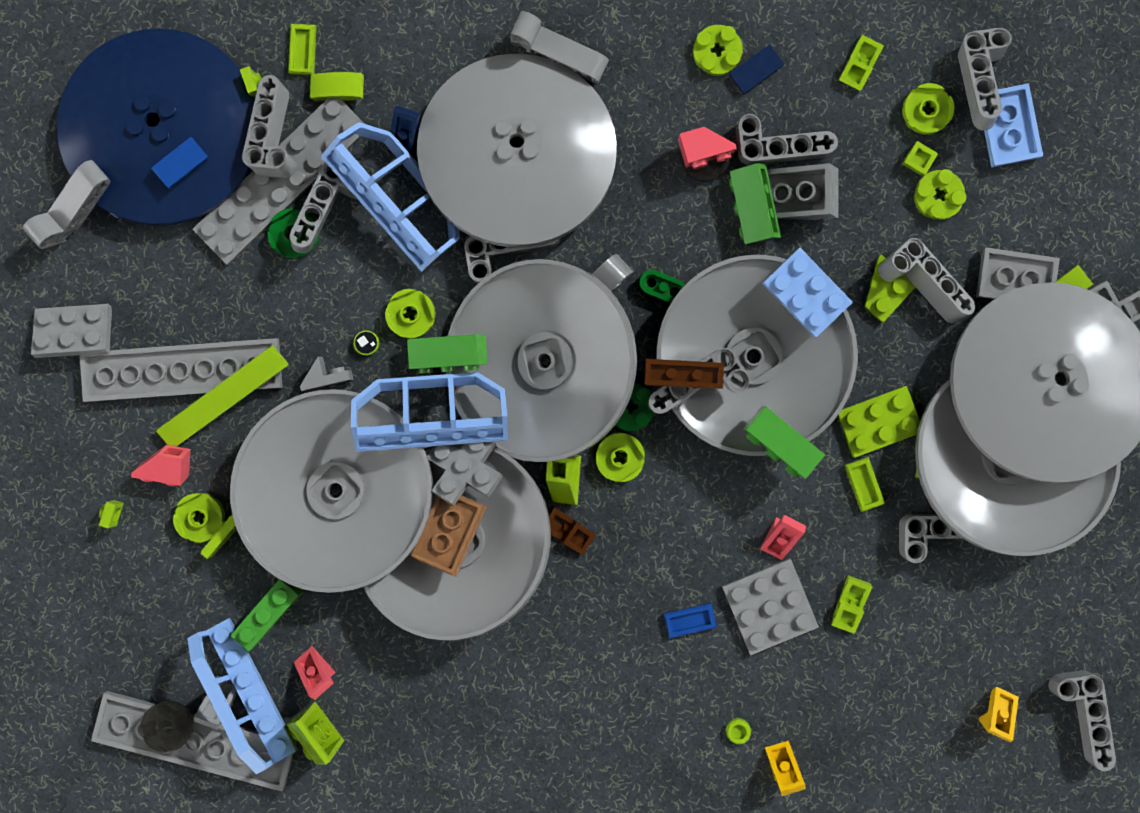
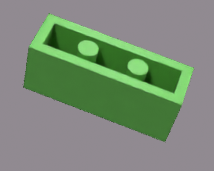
M756 163L730 171L729 185L731 191L735 194L736 202L734 203L736 215L740 218L741 227L739 228V233L746 245H754L781 238L766 165Z
M471 334L407 339L409 369H418L419 374L434 373L433 368H441V372H456V367L460 366L464 367V371L479 370V365H488L486 335Z
M761 406L743 428L748 433L745 437L755 446H758L759 443L767 449L765 454L776 463L778 460H781L787 465L785 470L796 479L798 476L806 479L825 456L824 453L767 406Z
M279 579L230 636L250 652L263 640L303 594L304 590Z

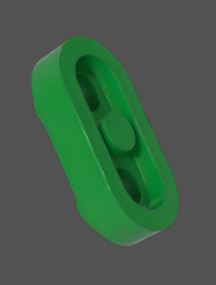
M656 270L644 272L639 280L642 292L669 304L675 298L670 295V289L677 288L680 291L685 286V283L681 280ZM654 279L656 286L653 288L649 287L647 280Z

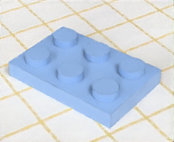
M1029 83L998 89L1002 111L994 126L989 130H984L991 168L1043 157Z
M801 248L797 249L762 283L814 338L823 332L853 303Z

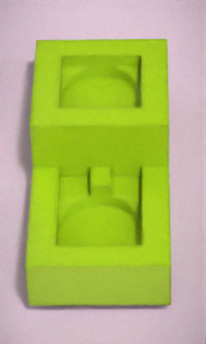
M861 35L839 81L861 91L884 45Z
M355 72L311 74L310 99L315 102L336 98L341 99L343 102L363 99L364 75Z
M849 575L847 576L833 614L831 626L855 634L864 614L863 607L872 589L871 583Z

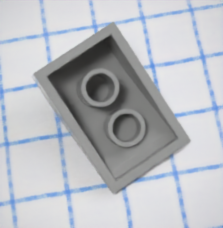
M828 163L767 169L777 220L838 218L837 167Z

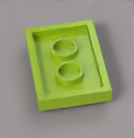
M907 386L844 408L838 414L839 422L853 458L917 435L920 424Z

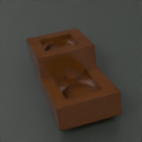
M552 505L548 511L551 535L583 555L596 534Z

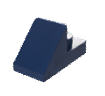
M396 106L393 111L390 132L412 156L418 139L421 114Z

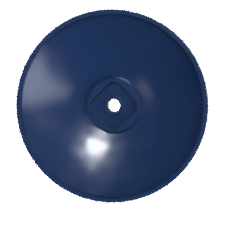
M159 28L133 31L118 36L98 47L85 58L69 79L60 100L57 116V138L60 153L70 176L73 175L82 163L93 160L110 179L109 186L96 203L109 213L144 225L163 226L185 223L198 219L221 206L248 176L251 169L243 162L242 154L255 98L248 94L238 66L222 50L198 36L173 29ZM153 115L159 116L160 121L158 125L149 127L147 124L148 119ZM192 137L209 158L169 189L151 167L188 138Z

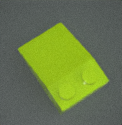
M316 702L312 703L287 723L290 736L300 742L305 756L309 760H313L316 765L328 764L344 742V739Z

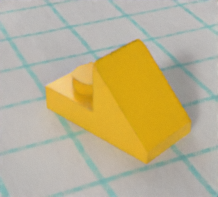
M998 687L992 689L988 712L979 717V721L988 733L1008 742L1013 741L1018 696Z
M789 741L765 747L774 780L777 782L781 796L805 790V783Z

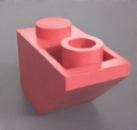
M706 127L681 133L678 137L686 168L693 166V169L702 168L708 165V161L717 159V162L726 161L732 158L731 155L737 149L735 143Z
M165 445L143 461L131 473V477L141 479L144 482L155 481L165 483L167 486H181L189 476L191 449Z

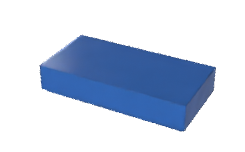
M190 137L151 167V169L170 189L209 157L197 142Z
M712 603L663 613L669 638L717 628Z

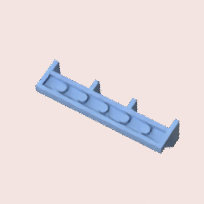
M359 122L339 134L320 156L421 272L460 239L459 229L447 220L449 241L435 251L406 218L431 199L428 193L401 212L376 183V181L403 164L426 191L418 163L391 132ZM354 134L380 141L391 150L397 159L370 176L344 147L342 142Z
M478 372L377 379L351 400V431L355 451L363 452L508 441L505 389ZM478 385L499 398L502 417L456 420L454 386ZM449 387L450 421L409 423V389ZM403 390V424L358 427V410L381 391Z
M228 618L206 631L198 632L187 638L190 660L237 755L255 774H258L296 752L298 748L290 736L250 654L230 636L236 628L231 619ZM207 636L210 637L228 675L215 679L205 659L202 639ZM229 680L235 686L249 714L236 720L219 685ZM252 720L271 760L265 763L249 746L239 725Z

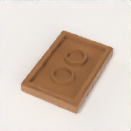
M462 495L453 506L436 496L426 527L412 550L410 557L457 577L487 506Z

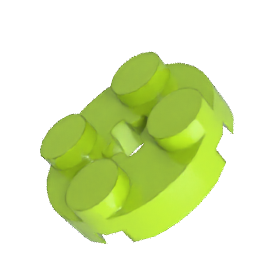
M712 25L705 28L698 34L693 46V58L696 65L712 76H722L730 73L738 65L743 52L741 39L736 34L735 29L724 25ZM715 44H719L720 47L724 48L720 57H717L716 53L711 52Z
M926 83L918 86L908 94L903 103L902 114L909 129L919 134L931 135L945 128L954 115V101L951 95L948 96L942 86ZM926 103L930 104V108H934V112H931L929 115H926L922 110Z
M935 170L929 172L918 181L914 201L916 207L924 216L944 220L955 215L961 209L963 203H965V188L960 178L950 170ZM935 189L944 190V201L934 198V195H936Z
M404 289L395 293L391 297L385 311V318L389 328L404 338L415 339L425 335L435 322L436 311L433 302L421 291ZM408 307H411L412 310H417L415 319L412 321L410 318L405 319L404 317Z
M614 433L600 442L596 451V464L601 474L607 479L615 482H627L638 476L643 468L645 452L643 446L635 437L626 433ZM616 451L620 453L626 452L627 456L624 458L626 461L624 464L614 462L613 459L616 457Z
M194 493L185 496L178 502V507L173 515V524L178 534L185 539L198 543L211 540L225 523V512L222 504L217 498L208 493ZM196 511L205 515L203 524L200 521H194Z

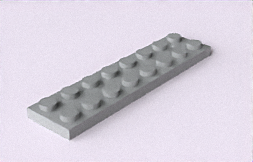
M327 99L278 146L290 155L297 164V169L291 177L260 176L252 171L231 197L221 206L207 214L193 230L226 265H230L271 225L272 218L278 212L288 209L315 183L322 166L325 164V161L320 156L333 140L355 124L363 122L341 99ZM354 134L343 141L342 144L349 150L362 136Z
M279 339L110 350L109 353L80 355L83 402L204 394L272 344L280 353ZM278 372L255 390L283 388L282 372Z
M109 691L103 693L91 739L92 742L278 791L285 789L294 753L262 772L255 774L237 755L222 723L218 730L194 722L195 714ZM240 726L249 746L265 763L271 760L257 730Z

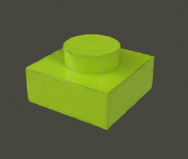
M248 66L240 69L248 94L255 98L258 84L262 78L259 73H255Z
M916 141L902 165L923 177L928 172L938 153Z
M116 500L107 501L99 512V518H101L99 526L105 528L116 527L124 503Z

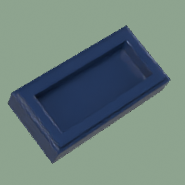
M769 44L732 71L729 76L744 95L780 69L784 63Z

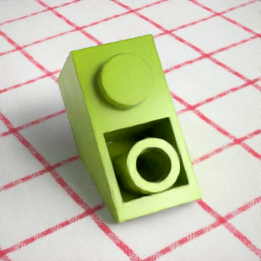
M574 455L565 459L547 462L546 482L553 502L578 505L581 456Z

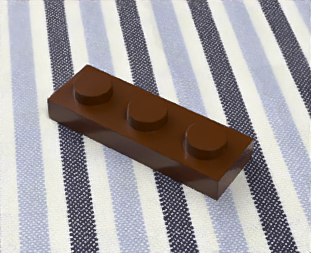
M646 359L644 385L723 389L724 363Z

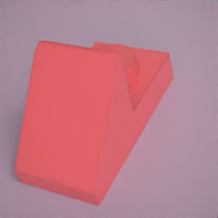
M783 515L781 519L776 517L760 549L783 560L803 536L806 526L786 515Z
M313 646L294 661L309 697L314 700L334 684L331 676L336 672Z

